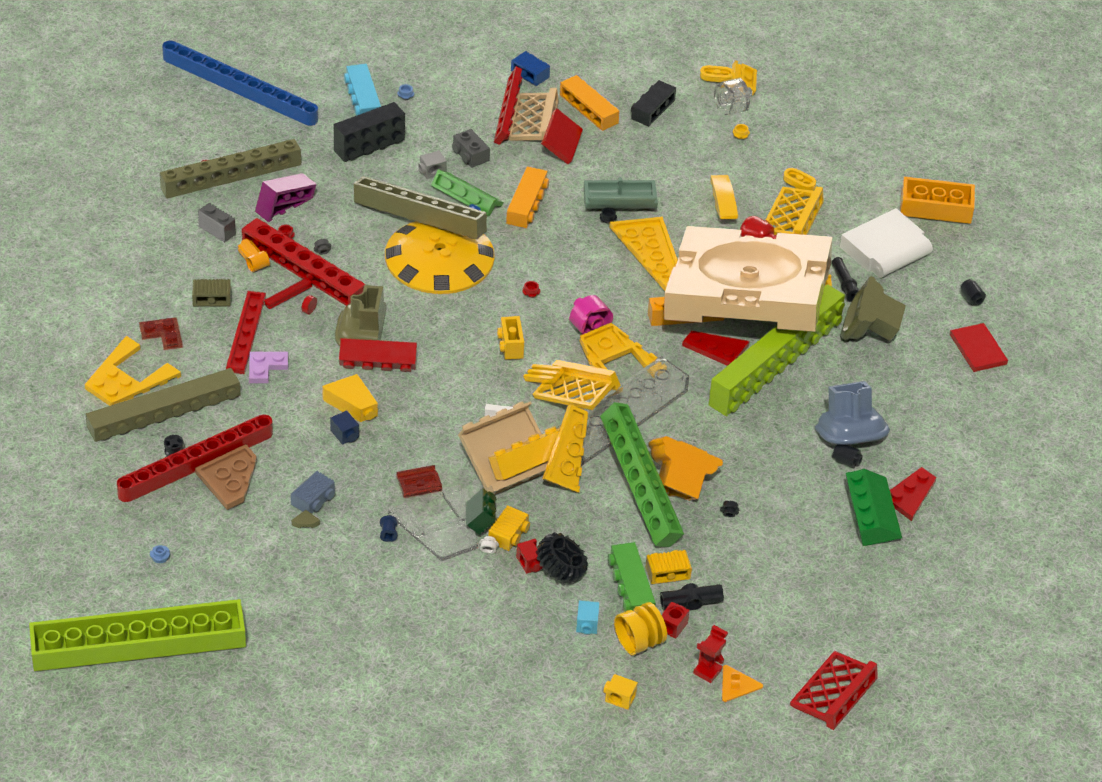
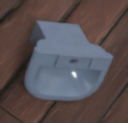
M865 381L828 386L829 411L823 413L819 418L818 424L815 425V430L824 440L833 444L850 445L879 440L888 435L890 428L883 417L872 407V388Z

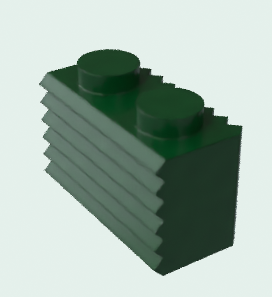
M484 488L466 502V525L478 535H481V532H484V530H487V527L495 523V513L497 511L495 508L496 496Z

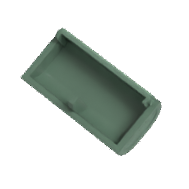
M619 177L618 180H584L585 209H657L658 199L655 180H622V177Z

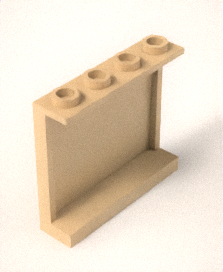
M531 401L525 404L524 402H519L510 410L504 408L492 417L490 415L484 416L478 423L473 424V422H469L462 426V430L458 434L485 490L492 492L494 495L542 476L546 470L548 461L505 480H496L488 458L493 456L496 450L502 448L507 450L512 448L511 444L522 441L523 443L528 441V437L531 435H542L529 410L532 404Z

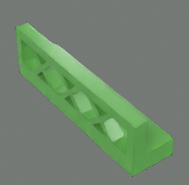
M438 169L431 183V186L468 206L470 204L477 205L481 211L487 212V216L491 215L495 205L501 207L504 203L457 176Z

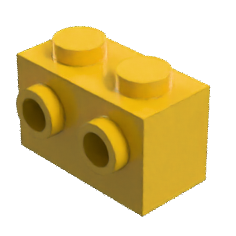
M520 316L501 317V327L497 328L498 339H501L499 341L500 352L504 353V359H523L524 338Z

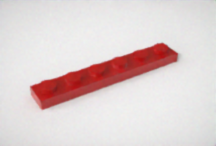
M517 66L508 77L494 137V143L498 145L503 140H507L510 135L509 128L513 122L511 118L515 112L514 106L518 100L516 96L520 90L518 86L522 81V69Z

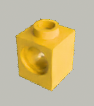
M614 674L611 681H607L604 686L603 693H606L605 702L629 710L637 694L638 682Z

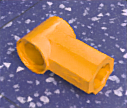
M248 239L241 241L238 245V251L246 260V264L251 272L270 266V260L265 251H260Z

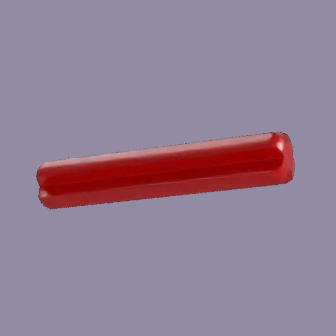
M304 278L265 299L264 305L268 309H272L311 288L312 281L309 278Z

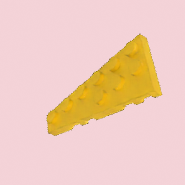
M663 217L610 222V229L665 291L672 269L676 267L678 260Z

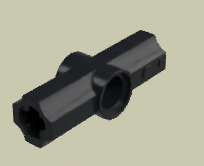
M689 583L680 590L660 592V602L664 610H666L671 602L686 607L688 610H698L703 604L724 601L723 588L720 584L698 587L694 583Z

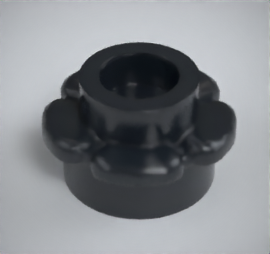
M604 208L600 213V220L605 223L614 222V220H617L615 210Z
M724 501L720 507V511L723 512L725 517L732 518L739 514L740 509L735 501Z

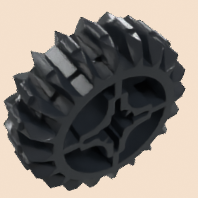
M554 532L548 534L539 542L536 550L537 560L540 561L539 565L543 566L544 572H548L550 577L553 576L556 581L560 580L563 584L566 582L571 584L580 580L587 571L589 564L587 556L584 555L585 551L581 550L580 545H577L575 540H571L568 535L564 536L562 533L557 534Z

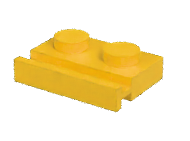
M735 60L732 64L731 86L736 85L742 92L753 96L756 92L757 70L743 63L740 65Z

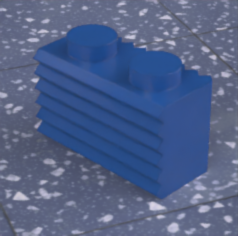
M527 51L511 60V71L516 66L521 68V77L535 86H538L550 77V65L544 61L542 62L539 58L537 59L533 54L527 53Z

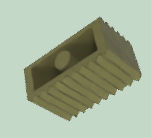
M194 279L192 291L193 307L231 306V280Z

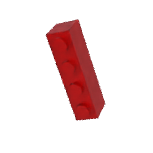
M340 339L339 364L346 369H353L356 366L362 367L365 370H372L373 367L381 368L384 371L400 369L402 372H411V370H416L417 342Z

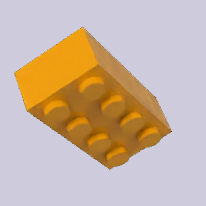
M904 177L900 212L908 217L971 224L974 212L975 185Z

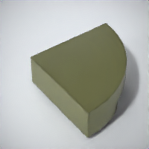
M304 510L291 520L292 525L297 528H315L320 525V519L307 510Z

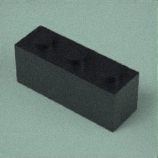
M658 80L654 85H651L645 94H642L636 103H633L630 110L632 112L631 119L649 127L675 101L677 87Z

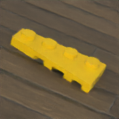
M568 405L542 478L576 493L580 492L579 477L582 473L581 458L584 455L583 440L586 437L588 411L574 405Z

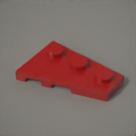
M691 330L683 340L682 346L728 366L744 353L749 347L750 341Z
M923 467L919 468L890 489L894 508L912 521L925 497L928 496L934 486L937 477Z

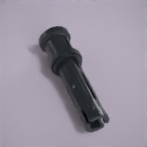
M836 257L832 260V265L842 282L841 288L846 292L847 300L852 302L860 289L857 288L856 280L851 278L843 259Z

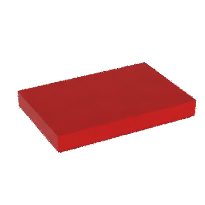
M556 108L551 115L541 144L566 164L572 162L583 129Z
M984 323L950 330L951 338L973 372L1007 365V357Z

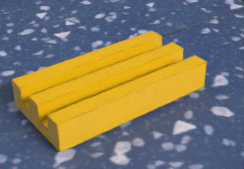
M533 364L531 366L532 369H529L527 371L528 374H524L523 377L528 382L555 384L565 371L562 366Z

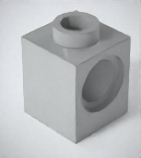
M439 150L420 155L418 168L420 173H423L426 179L435 177L438 169L446 171L447 161Z

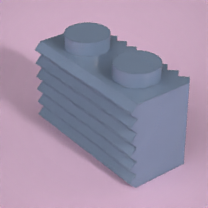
M318 470L315 471L291 493V505L302 512L307 510L311 514L314 511H319L322 504L327 500H331L335 495L334 480H331V478H328L321 472L319 473Z

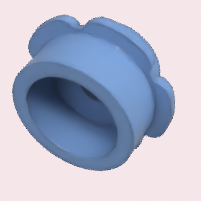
M408 84L401 85L397 92L398 96L403 99L413 97V87Z
M155 546L150 551V557L156 563H164L170 556V550L166 546Z

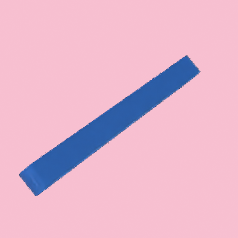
M169 40L162 44L163 60L305 125L313 126L318 123V106L175 41Z

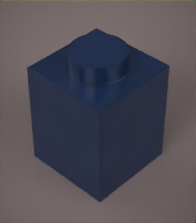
M348 411L330 417V431L342 445L359 438V424Z

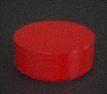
M312 295L306 296L301 306L302 312L310 315L316 308L317 298Z

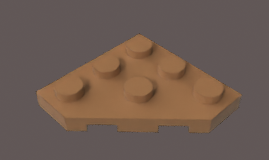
M245 444L196 467L195 473L228 510L245 501L256 466L257 456Z

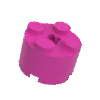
M590 295L584 298L580 297L574 301L569 321L583 335L612 323L613 313L597 295Z

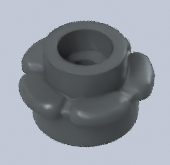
M319 239L314 243V251L320 255L327 254L331 250V243L327 239Z

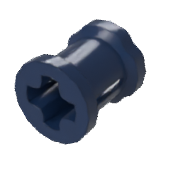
M386 515L380 519V526L382 527L380 538L384 542H393L397 539L398 532L396 531V526L398 525V520L396 517Z

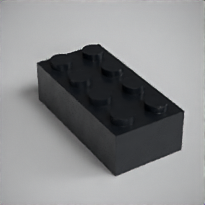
M395 102L333 124L335 153L343 162H347L405 140L404 111Z

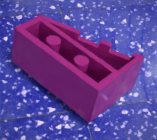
M304 173L263 181L255 212L267 222L273 220L272 217L277 214H285V210L290 207L296 208L313 199L317 184Z

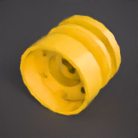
M646 602L641 606H636L633 610H627L615 616L614 626L618 640L630 655L641 653L648 647H655L657 644H662L667 640V629L664 619L657 607L651 602Z

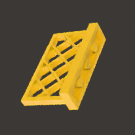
M816 186L814 191L782 187L766 218L772 226H776L774 228V235H777V233L807 235L824 202L823 187ZM785 193H787V194H793L792 196H789V197H785V196H784ZM807 196L810 198L803 200L801 197ZM796 199L799 201V202H796V203H793V204L790 203V201H793V200H796ZM785 203L787 204V206H785V207H782V208L779 207V205H782V204H785ZM801 206L804 207V209H801V210H798V211H797V209H796V208L801 207ZM790 210L793 211V213L787 215L784 213ZM779 214L782 216L776 219L773 217ZM794 217H798V218H799L798 220H795V221H791V220H790V219H792V218H794ZM787 221V224H784V225H780V224H779V223H781V222ZM791 227L793 228V232L785 231Z
M556 360L552 365L562 366L565 372L555 384L542 383L533 393V396L540 400L593 410L610 390L617 391L621 385L615 371ZM564 384V386L554 389V387ZM577 387H578L577 390L568 392V390H571V389H574V388H577ZM593 390V392L583 395V393ZM566 392V394H563V395H560V396H555V395H558V394H560V393ZM577 395H580V397H578V398L570 399V398H572V397H575V396H577ZM594 398L590 403L585 402L589 399Z

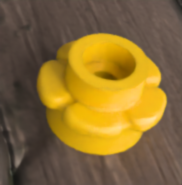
M738 124L733 129V134L738 139H745L750 134V131L745 124Z

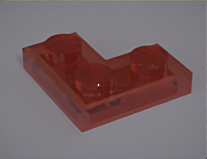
M177 317L139 322L142 340L161 337L163 350L183 348Z

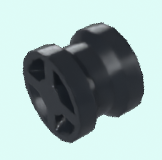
M169 435L164 439L166 457L184 449V442L181 436Z

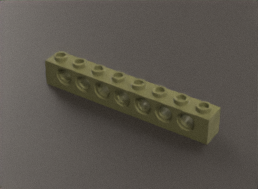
M291 139L160 172V188L166 199L300 166L301 149L296 140Z

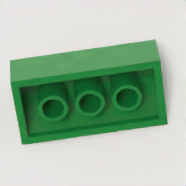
M867 469L847 472L848 489L862 545L868 546L901 539L902 534L887 478Z

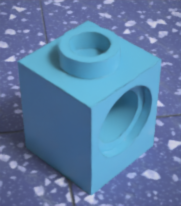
M579 600L576 632L597 634L599 602Z

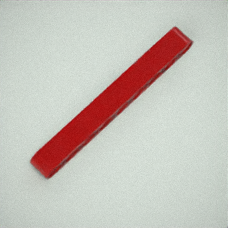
M266 414L256 416L120 477L117 480L118 499L122 502L133 501L195 473L196 467L245 444L250 448L271 438L273 435L272 418Z

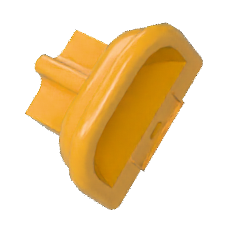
M667 436L653 439L648 443L652 459L661 465L659 476L668 496H677L688 501L698 499L705 475L713 474L719 466L723 465L722 459L708 454L707 451Z

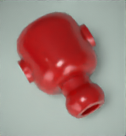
M749 216L740 227L741 237H771L772 239L777 237V235H774L775 232L772 224L758 216Z

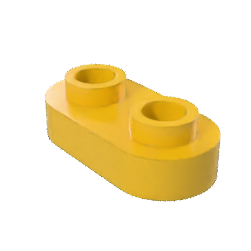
M706 65L700 69V78L705 81L729 83L732 78V69L729 67Z
M788 168L784 171L783 180L797 189L815 190L816 179L796 168Z

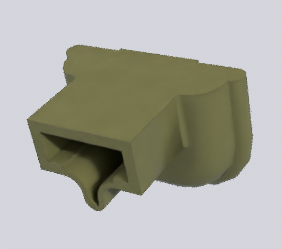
M870 276L857 292L847 310L841 330L842 339H858L869 329L891 341L900 330L906 305L884 294L881 284L873 276Z
M364 285L363 292L359 295H352L350 297L351 303L341 311L338 317L335 341L339 346L341 338L381 340L387 305L384 302L383 286Z

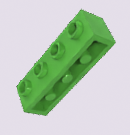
M635 542L611 545L608 563L609 566H613L614 581H618L619 596H623L624 611L633 610L636 606H641L646 602H651L655 605L656 602Z

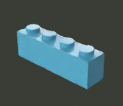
M367 64L346 66L344 81L347 84L348 94H352L351 103L355 105V115L357 116L381 107Z

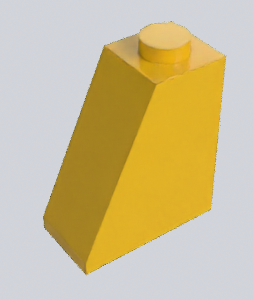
M358 374L322 386L323 400L342 412L348 411L355 420L363 422L378 416V403Z

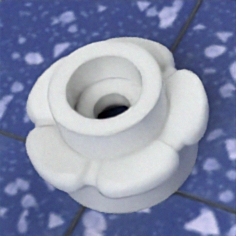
M486 536L479 541V544H481L480 550L484 553L493 554L499 546L496 539L491 536Z

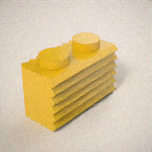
M507 505L489 529L488 536L494 537L499 543L500 548L510 551L513 545L517 546L521 534L523 532L527 533L529 530V514Z
M673 550L663 554L653 553L647 555L645 567L651 585L691 579L692 567L686 550Z

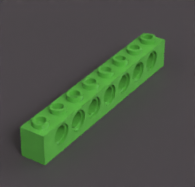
M614 402L600 415L603 426L616 452L617 459L630 485L631 492L636 499L655 546L671 547L684 535V532L629 405Z

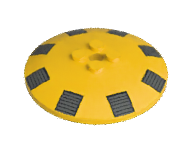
M414 221L401 227L388 240L385 248V262L390 273L407 287L425 293L450 294L470 289L489 275L494 264V248L485 234L478 239H471L468 236L455 234L448 230H442L435 226Z

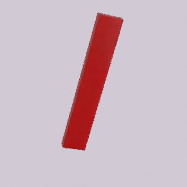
M247 291L226 369L231 368L234 373L245 374L265 303L264 300L266 299V293Z

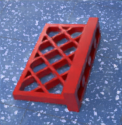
M834 651L790 701V706L825 721L826 727L834 730L878 679L877 663L869 661L865 664ZM835 659L844 662V664L833 666L832 663ZM858 668L861 671L851 674L850 669ZM842 670L847 671L846 675L836 676L835 673ZM832 672L833 677L822 679V674ZM850 680L849 685H839V682ZM830 683L836 684L835 688L825 689L824 686ZM821 685L822 690L811 692V687ZM839 693L838 698H828V695ZM813 697H825L824 701L814 702ZM810 698L811 703L802 704L799 702L801 699ZM828 706V710L825 713L816 709Z

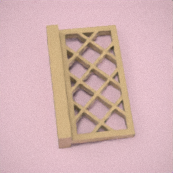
M550 88L549 93L517 94L516 98L518 100L514 106L515 112L511 118L513 122L509 128L510 135L508 140H543L551 115L558 108L557 88ZM520 99H528V101L523 103ZM533 103L535 104V106L532 108L528 107ZM540 108L543 110L540 113L535 112ZM522 109L526 110L523 113H519V111ZM530 114L533 115V117H531V118H529V119L526 118V116H528V115H530ZM538 119L541 121V122H539V123H537V124H534V123H533L534 121H536V120H538ZM520 120H523V121H524V122H522V123L519 124V125L516 123V122H518V121H520ZM527 125L531 126L527 130L524 129V127H526ZM535 130H537V131L539 132V134H531V133L534 132ZM517 131L522 132V133H520V134H513V133H515V132H517Z

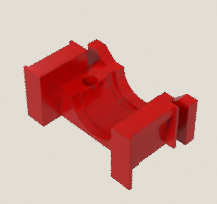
M713 625L708 638L705 641H701L700 644L697 643V649L700 650L699 662L693 674L709 683H712L722 671L723 666L720 664H723L724 658L721 655V650L726 645V639L724 638L728 635L727 631Z

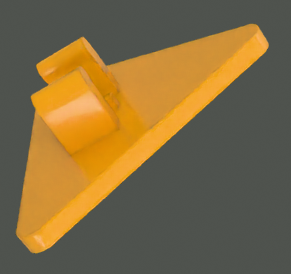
M728 665L723 666V702L763 688L762 683Z

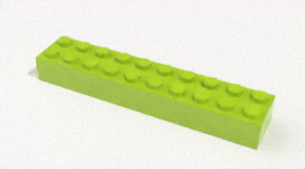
M828 284L824 287L815 332L777 329V326L769 331L712 378L708 406L726 417L731 412H736L743 402H748L755 392L758 393L766 383H770L774 379V376L782 373L786 366L790 363L793 364L798 356L805 354L810 346L816 345L822 336L828 335L834 326H838L842 322L845 294Z
M241 599L29 623L34 671L246 647Z

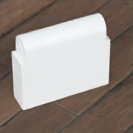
M893 209L842 234L840 248L866 271L871 270L879 278L932 253L933 250L930 240L924 236V231L898 209Z

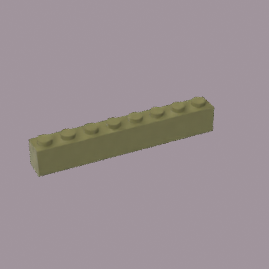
M362 176L354 183V202L362 204V206L372 207L378 211H385L395 216L405 217L408 220H415L425 225L435 226L455 234L468 236L471 239H478L487 231V212L366 176Z
M228 368L86 413V426L95 442L106 440L112 436L124 434L137 428H143L156 422H162L184 413L196 411L200 408L241 396L240 382L233 370Z

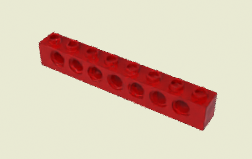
M256 218L242 228V240L248 239L252 241L260 251H265L271 260L302 279L309 278L313 286L347 306L351 303L350 297L352 295H359L363 292L364 285L366 284L323 259L320 255L310 251L307 247L297 243L279 230L274 229L266 222Z

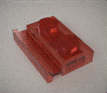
M435 465L396 472V478L404 498L442 491V483L435 470Z

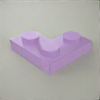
M250 352L249 383H269V370H288V352Z

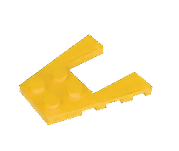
M612 323L580 335V344L592 367L607 369L604 366L605 363L632 353L652 377L668 370L666 363L662 364L658 361V357L653 353H647L642 349L641 344L631 341L629 335ZM621 386L617 391L610 390L605 397L621 391Z
M126 336L85 383V390L111 406L133 399L135 395L141 392L144 394L150 391V388L157 385L162 386L168 383V380L175 377L178 379L181 377V371L166 363L143 381L138 382L117 368L119 364L140 350V344Z

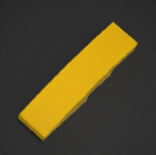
M711 175L710 182L713 187L715 208L720 219H738L735 196L729 176Z

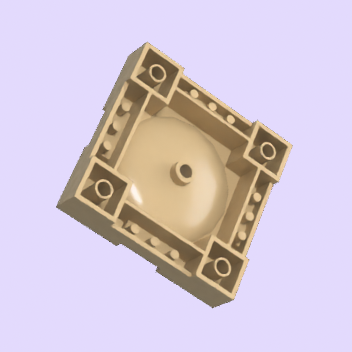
M687 226L679 249L676 267L672 269L665 290L664 319L702 322L704 316L773 321L778 322L777 329L815 332L825 282L828 279L831 266L832 237L777 233L776 239L771 237L754 238L753 236L741 237V230Z

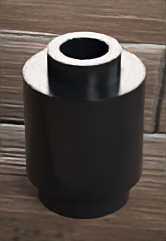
M968 279L961 284V293L972 306L980 305L984 302L986 294L976 281Z
M837 444L832 458L836 459V462L855 468L856 465L859 466L861 464L863 455L861 450Z

